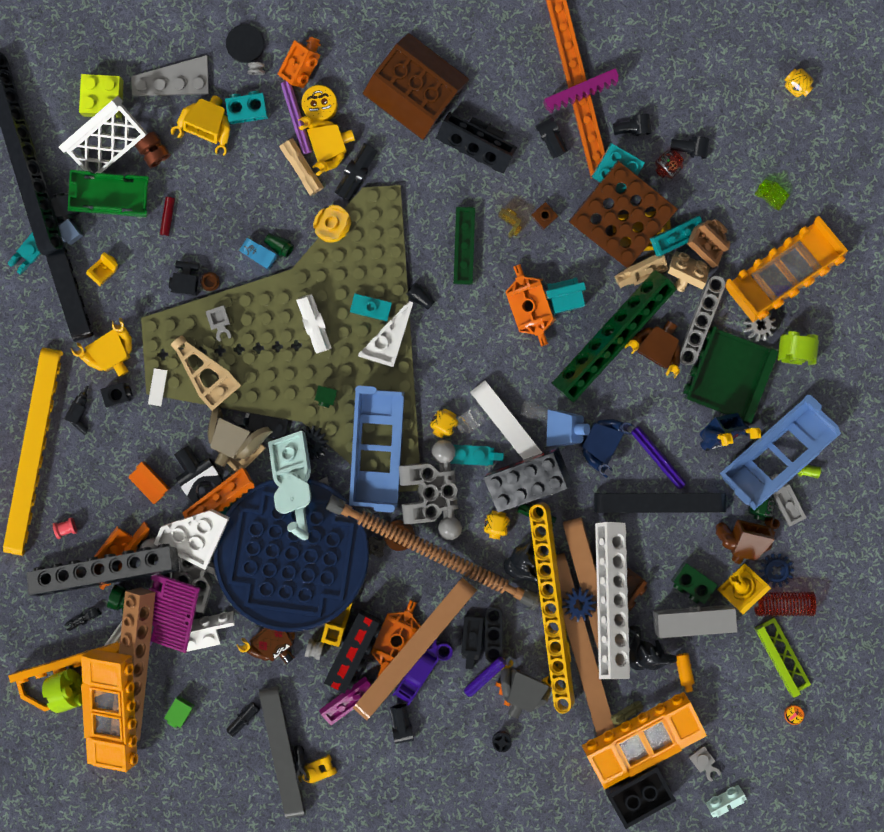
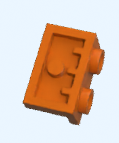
M294 40L277 75L293 86L304 88L317 65L320 54Z

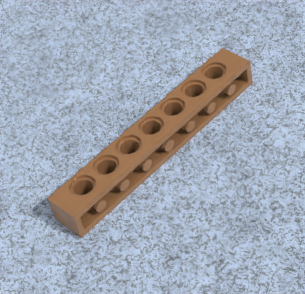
M144 588L125 591L119 654L132 656V664L134 665L133 682L135 684L134 700L136 702L137 741H140L156 594V592ZM115 694L113 711L119 712L118 694ZM112 718L111 735L120 737L119 719Z

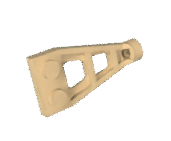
M183 335L171 343L199 397L211 411L216 409L242 386L227 369L188 343ZM193 354L197 355L204 362L196 371L188 363V358ZM205 369H211L219 376L218 381L209 388L205 387L200 379V374Z

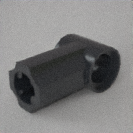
M553 117L535 126L541 135L542 141H545L553 159L568 152Z
M400 703L391 706L390 713L393 722L392 731L395 744L414 741L412 724L409 722L406 704Z

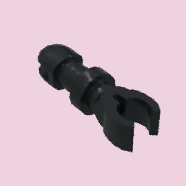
M93 608L84 615L81 613L78 615V618L65 623V626L71 624V627L66 630L71 631L77 628V626L85 625L87 621L100 616L99 608Z
M296 745L293 750L297 761L295 762V767L298 768L296 780L302 784L301 778L303 774L305 781L310 780V775L305 768L307 763L304 761V748Z

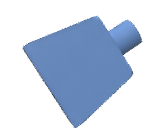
M548 410L547 446L562 447L583 442V435H589L590 425L584 424V417L582 415L562 410Z

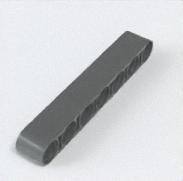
M279 686L259 689V696L286 819L306 815L305 808L303 809L302 791L299 790L296 780L295 759L290 748L292 744L290 735L287 734L286 716L283 715L282 708H284L282 697H279L278 692L280 688Z

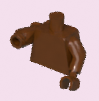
M766 517V526L737 520L733 531L729 529L726 523L721 522L716 525V535L723 542L724 548L731 550L733 554L732 560L737 564H741L744 559L757 560L763 553L772 548L776 533L774 529L780 526V522L777 519L773 521V517Z

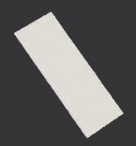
M154 368L148 404L162 405L167 370Z

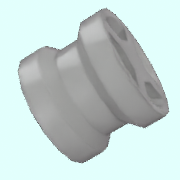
M309 638L305 657L312 656L316 660H320L324 643L321 641L316 642L314 639Z

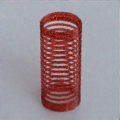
M767 592L758 600V606L754 607L757 617H762L763 615L765 617L767 615L773 617L774 615L777 616V614L779 617L780 615L814 617L816 614V596L814 592ZM795 599L797 602V613L795 608ZM802 599L804 603V612L802 610ZM764 600H765V603H766V613H765V607H764ZM775 600H776V613H775V605H774V601H775ZM781 600L783 601V613H782ZM788 600L790 601V614H789Z

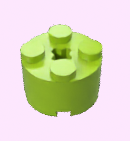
M794 331L782 334L780 336L777 360L802 365L805 361L808 362V365L817 364L818 335L807 334V336H800L799 332Z
M67 669L53 674L44 680L42 694L43 698H47L49 702L47 706L51 711L61 713L82 705V677L75 670Z

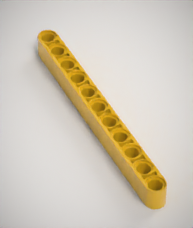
M43 347L40 351L4 539L3 552L24 556L26 552L24 547L29 536L28 525H31L33 515L31 510L36 499L35 489L38 487L40 478L38 473L39 468L42 467V452L45 450L47 441L45 436L46 431L49 430L51 420L49 415L54 404L52 399L53 394H56L58 383L56 378L57 374L59 375L61 363L59 362L60 357L63 356V351Z
M539 502L530 508L529 517L553 702L556 711L564 714L573 707L575 698L551 511L548 504ZM537 507H540V508L543 509V512H544V515H543V516H538V515H537V513H536V508H537ZM539 526L546 529L545 536L539 533ZM541 546L548 548V555L541 552ZM544 565H548L551 568L550 574L544 571ZM546 584L552 585L553 593L546 590ZM549 603L556 606L555 612L550 611L548 608ZM552 622L558 625V631L551 628ZM553 642H558L561 645V649H555ZM556 661L562 662L564 667L562 669L558 668L555 664ZM558 680H563L566 683V687L559 686ZM560 699L567 700L568 706H563Z

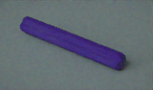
M640 427L634 428L631 433L677 489L683 488L686 485L685 480Z

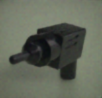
M86 386L84 391L80 392L79 396H76L64 418L84 435H86L88 427L80 420L86 410V392L89 386Z

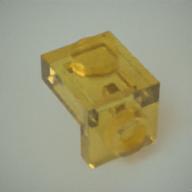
M502 208L498 217L513 226L507 237L517 236L522 229V226H520L522 220L516 217L517 213L513 210Z

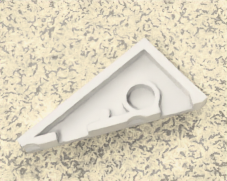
M409 301L392 320L360 351L358 357L394 367L413 302Z

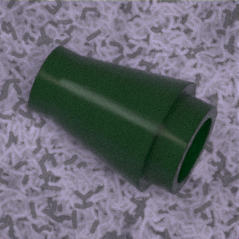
M271 233L264 240V243L271 247L280 257H289L294 248L290 240Z

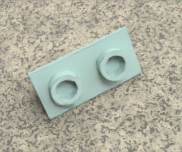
M737 785L728 788L726 792L719 796L712 797L705 804L712 817L717 816L718 818L729 811L728 805L734 809L744 804V801L747 799L740 786Z

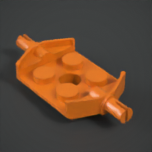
M521 264L516 265L513 268L517 278H515V281L505 293L518 330L522 333L535 334V336H538L541 346L547 345L549 343L545 336V331L556 320V317H553L541 283L543 279L524 275ZM527 300L533 303L531 311L525 309V302Z
M409 600L408 606L403 612L387 613L371 650V654L381 665L377 678L421 627L413 616L417 602L414 601L412 605L413 601ZM400 636L402 644L394 646L391 643L392 637Z

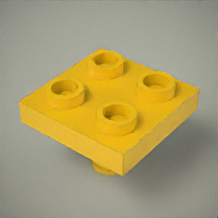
M744 563L717 590L744 615L771 588Z

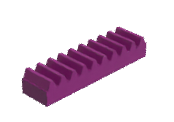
M616 68L545 98L543 104L546 110L552 114L554 107L559 111L561 104L566 108L568 101L574 104L575 98L581 101L583 96L588 98L590 93L595 95L597 90L602 92L604 87L609 89L611 83L616 86L619 77Z

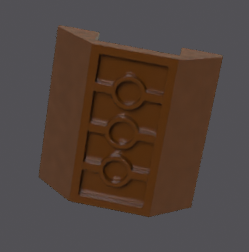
M408 33L387 55L372 75L362 94L420 139L424 140L435 126L439 116L470 79Z

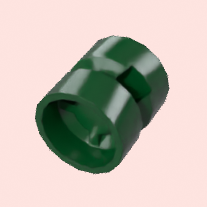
M114 585L108 599L107 608L113 610H120L122 608L123 612L125 591H127L124 586Z

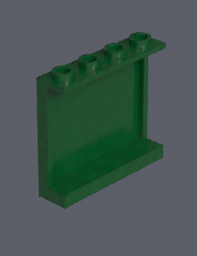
M713 326L707 332L706 343L699 353L697 366L693 365L690 376H692V379L684 387L683 394H686L684 399L726 415L738 413L742 421L752 423L779 351L768 349Z

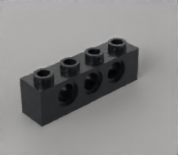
M451 112L443 120L436 139L440 140L443 144L457 149L460 153L466 154L502 174L506 171L517 149L516 146Z

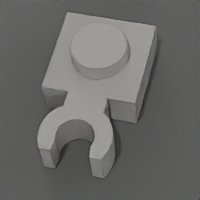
M225 306L205 311L211 330H218L216 333L217 340L219 342L222 341L221 334L224 332L227 333L229 339L232 338L231 332L226 329V326L230 325V320Z
M704 745L688 756L700 773L704 770L706 771V777L709 781H713L710 777L712 771L717 772L719 776L721 775L720 770L712 766L716 761Z

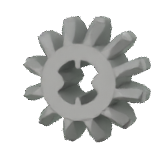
M771 312L762 320L743 322L744 325H749V328L744 329V332L751 331L748 335L749 339L755 335V341L758 342L760 337L763 341H766L767 335L769 337L773 336L770 330H775L776 326L771 325V323L775 322L776 319H769L772 314ZM762 321L763 329H757L758 324L756 322Z

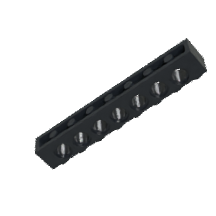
M160 544L156 549H152V547L140 548V552L128 550L123 551L122 555L118 556L116 554H106L102 559L90 557L86 558L85 562L74 560L69 561V565L64 566L62 563L52 564L51 568L47 569L45 567H36L34 571L26 572L28 595L38 597L179 571L177 548L171 547L170 544ZM158 556V562L154 564V558ZM138 559H140V565L137 568L136 562ZM122 563V569L119 571L118 565ZM104 566V572L101 574V567ZM86 569V575L83 577V571ZM68 572L69 577H68V579L66 580V579H65V575H66V573ZM49 576H51V581H50V583H48V577H49Z

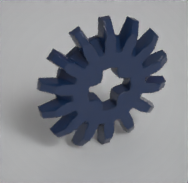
M771 554V560L765 557L767 564L762 562L760 564L765 567V569L759 570L760 573H765L761 579L767 578V584L770 581L773 582V588H775L776 583H778L779 587H782L781 582L783 581L787 585L789 582L786 578H793V576L789 575V572H794V569H789L792 562L786 563L785 561L788 557L786 556L782 560L781 554H778V558ZM774 565L782 568L779 576L772 574V567Z
M579 587V592H575V589L572 588L573 594L571 595L566 592L569 598L562 599V601L566 602V605H563L562 608H567L568 611L564 614L570 613V620L575 616L577 617L576 622H579L580 617H583V620L586 621L585 615L592 617L593 615L590 613V610L596 611V608L591 607L592 604H596V601H591L594 595L588 596V589L583 593L582 587ZM578 599L580 600V602L584 601L585 603L582 606V610L574 608L576 600Z

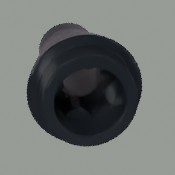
M416 282L406 293L409 300L425 307L427 310L435 302L422 285H418Z

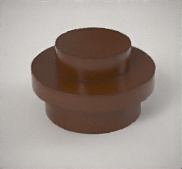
M207 272L201 277V286L206 291H215L220 285L218 275L213 272Z

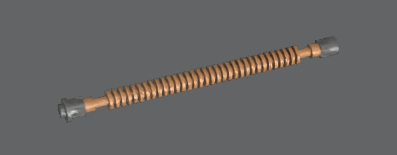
M334 495L330 497L325 509L338 515L351 516L358 520V525L362 522L361 526L365 527L367 524L366 529L371 527V531L375 530L377 534L380 531L379 535L383 536L384 534L385 538L389 536L388 539L392 540L393 538V542L398 540V544L402 543V546H406L408 549L411 547V550H415L416 553L420 551V555L429 556V559L433 558V561H437L439 564L442 562L443 566L451 567L456 572L460 571V574H464V576H468L470 579L473 578L478 583L482 582L483 585L486 584L491 589L495 588V591H499L501 594L506 591L518 599L520 603L528 606L530 610L538 608L541 603L539 592L535 593L526 588L525 590L520 587L515 588L508 584V579L504 580L499 575L495 576V573H491V571H487L485 568L482 569L481 566L478 567L476 564L473 565L468 560L464 561V558L460 559V556H456L454 553L451 554L450 551L447 552L445 549L442 550L437 545L433 546V543L430 542L429 544L427 540L424 542V539H420L419 536L415 538L416 535H411L410 532L406 534V530L402 531V528H398L396 525L393 527V524H389L388 521L384 523V520L381 519L379 522V517L374 519L375 515L372 514L370 517L371 513L368 512L366 514L365 510L360 513L352 509V506L346 504V501Z

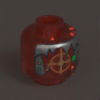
M666 150L656 159L655 165L657 169L655 171L661 178L667 177L672 179L683 169L682 162L684 159L677 151Z

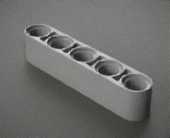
M720 276L711 277L704 286L681 346L680 363L683 365L694 364L699 356L725 288V281ZM712 280L718 281L720 285L718 290L712 289ZM705 298L712 300L713 305L711 308L705 307ZM698 316L705 318L706 323L704 326L698 325ZM691 334L698 335L699 341L697 344H693L690 341ZM686 351L692 354L690 362H686L683 359V354Z

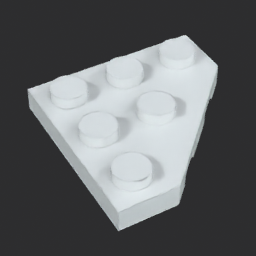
M211 509L165 524L160 528L154 544L157 546L160 544H170L171 547L177 548L180 558L205 570L212 559L230 517Z

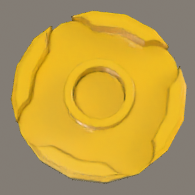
M330 205L328 208H323L315 216L313 227L316 235L321 240L332 243L345 237L351 226V218L348 212L341 206Z

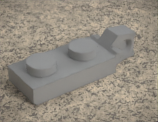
M775 473L769 476V478L773 480L778 476V474ZM786 483L781 489L772 494L789 527L806 519L790 484Z

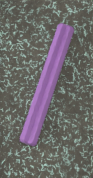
M284 81L281 83L301 152L303 155H307L312 152L306 129H299L304 123L303 121H298L302 116L292 85Z

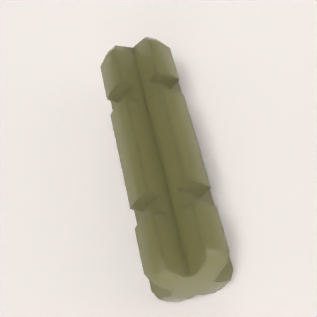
M635 701L617 714L612 715L611 720L614 725H619L637 712L642 711L644 706L641 701Z

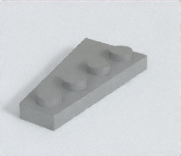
M208 56L198 57L131 76L132 96L209 94Z

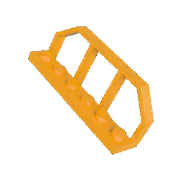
M120 641L95 648V650L119 653ZM89 650L21 671H15L8 675L10 683L16 682L21 699L43 711H48L50 709L47 705L26 695L23 683L28 682L29 677L35 676L36 679L45 677L47 672L53 671V674L66 670L65 667L70 665L73 668L81 666V656ZM96 691L94 697L108 692Z

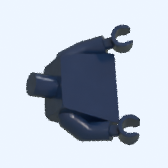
M615 419L599 420L597 423L592 424L589 435H583L584 441L581 445L583 456L587 463L599 471L605 478L608 477L604 474L606 469L613 471L608 463L623 434L632 435V433L627 431V428L635 426L629 422L624 423Z

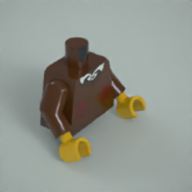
M263 628L249 640L250 643H248L246 638H242L241 640L245 644L243 646L237 644L236 646L240 652H246L255 658L265 661H274L280 656L287 665L295 658L288 649L294 644L295 632H280Z

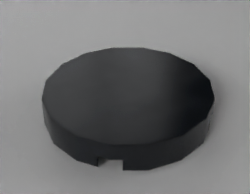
M241 24L234 27L228 33L226 48L234 60L240 63H250L261 56L264 50V39L256 27L249 24Z

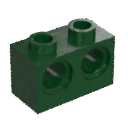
M685 562L682 563L671 579L675 583L673 585L674 588L681 593L684 590L690 594L689 598L697 604L700 601L705 604L718 586ZM683 574H689L690 580L686 584L681 583V576ZM704 585L705 592L698 595L696 592L697 587Z

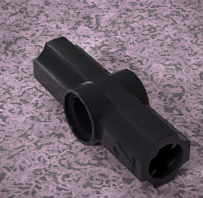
M363 143L354 160H351L347 165L344 176L334 193L349 201L357 186L362 183L363 176L367 175L368 168L378 151Z

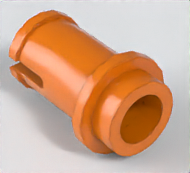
M309 37L306 40V47L317 52L318 47L321 46L319 44L320 40Z

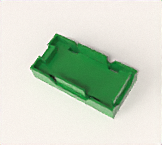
M70 170L68 211L146 217L149 177L95 174L90 171ZM84 176L94 177V179H87ZM124 180H133V182H124ZM83 206H87V207L92 206L93 209L85 208V207H83ZM122 209H126V210L129 209V210H132V211L122 212Z

